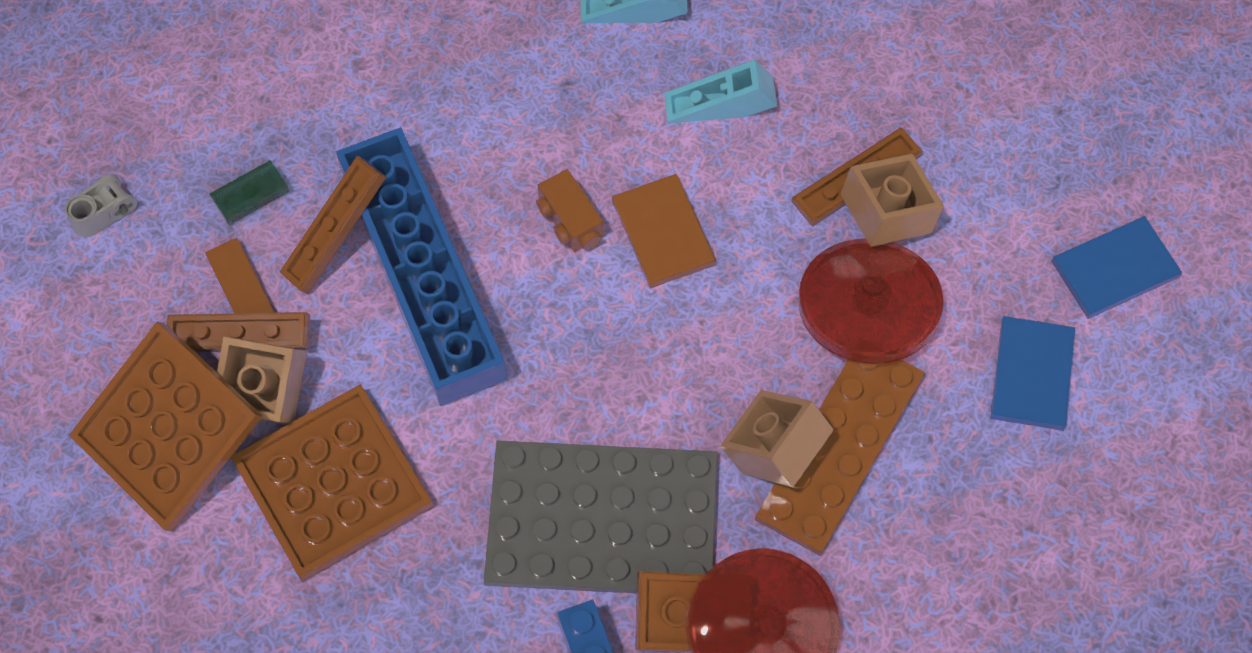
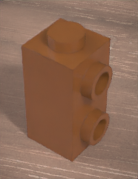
M568 169L537 185L539 199L536 200L537 207L545 219L551 217L556 226L553 229L562 245L568 243L575 253L582 248L590 250L600 243L601 238L604 237V222Z

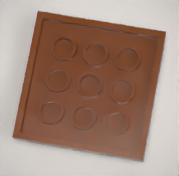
M157 321L69 436L165 531H173L263 416L165 323Z
M361 384L231 456L301 582L433 507L430 497Z

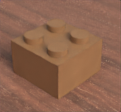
M913 154L851 166L840 193L870 247L931 234L944 208L943 203Z
M223 337L217 373L263 416L261 419L291 423L295 421L307 351Z
M760 390L720 447L741 473L794 487L834 429L813 401Z

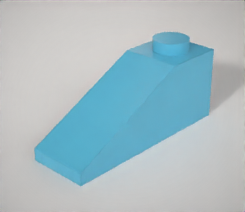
M581 0L582 24L654 23L688 13L687 0Z
M756 59L664 93L668 123L748 117L777 106L773 76Z

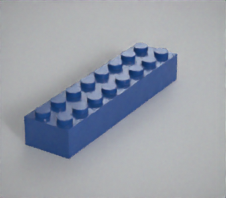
M402 128L391 130L335 151L343 176L356 156L364 158L386 176V179L360 217L439 405H445L508 380L503 357Z

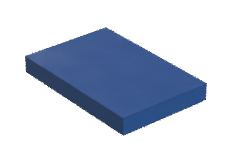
M1146 216L1054 256L1051 261L1087 319L1178 279L1182 274L1179 266Z
M1003 316L990 419L1064 431L1066 427L1075 327Z

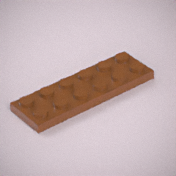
M860 339L819 408V411L834 429L794 487L778 483L773 485L757 512L755 521L821 556L922 381L925 372Z

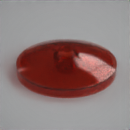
M866 238L847 240L835 244L818 254L807 266L802 276L798 296L799 313L802 322L815 341L829 352L841 358L865 364L891 363L905 359L921 350L932 339L938 329L944 303L939 279L924 259L910 249L893 242L870 247Z
M757 548L744 550L723 559L701 578L688 605L686 637L690 653H836L840 639V618L830 588L814 568L802 559L787 552L776 549Z

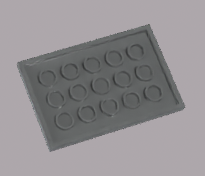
M496 440L484 586L637 594V572L639 571L712 575L717 451Z

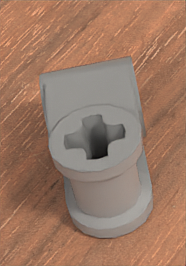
M110 174L100 178L94 185L78 195L71 197L65 205V213L74 233L81 237H91L134 211L137 206V200L122 189L121 181L116 175ZM90 214L85 218L79 219L83 215Z

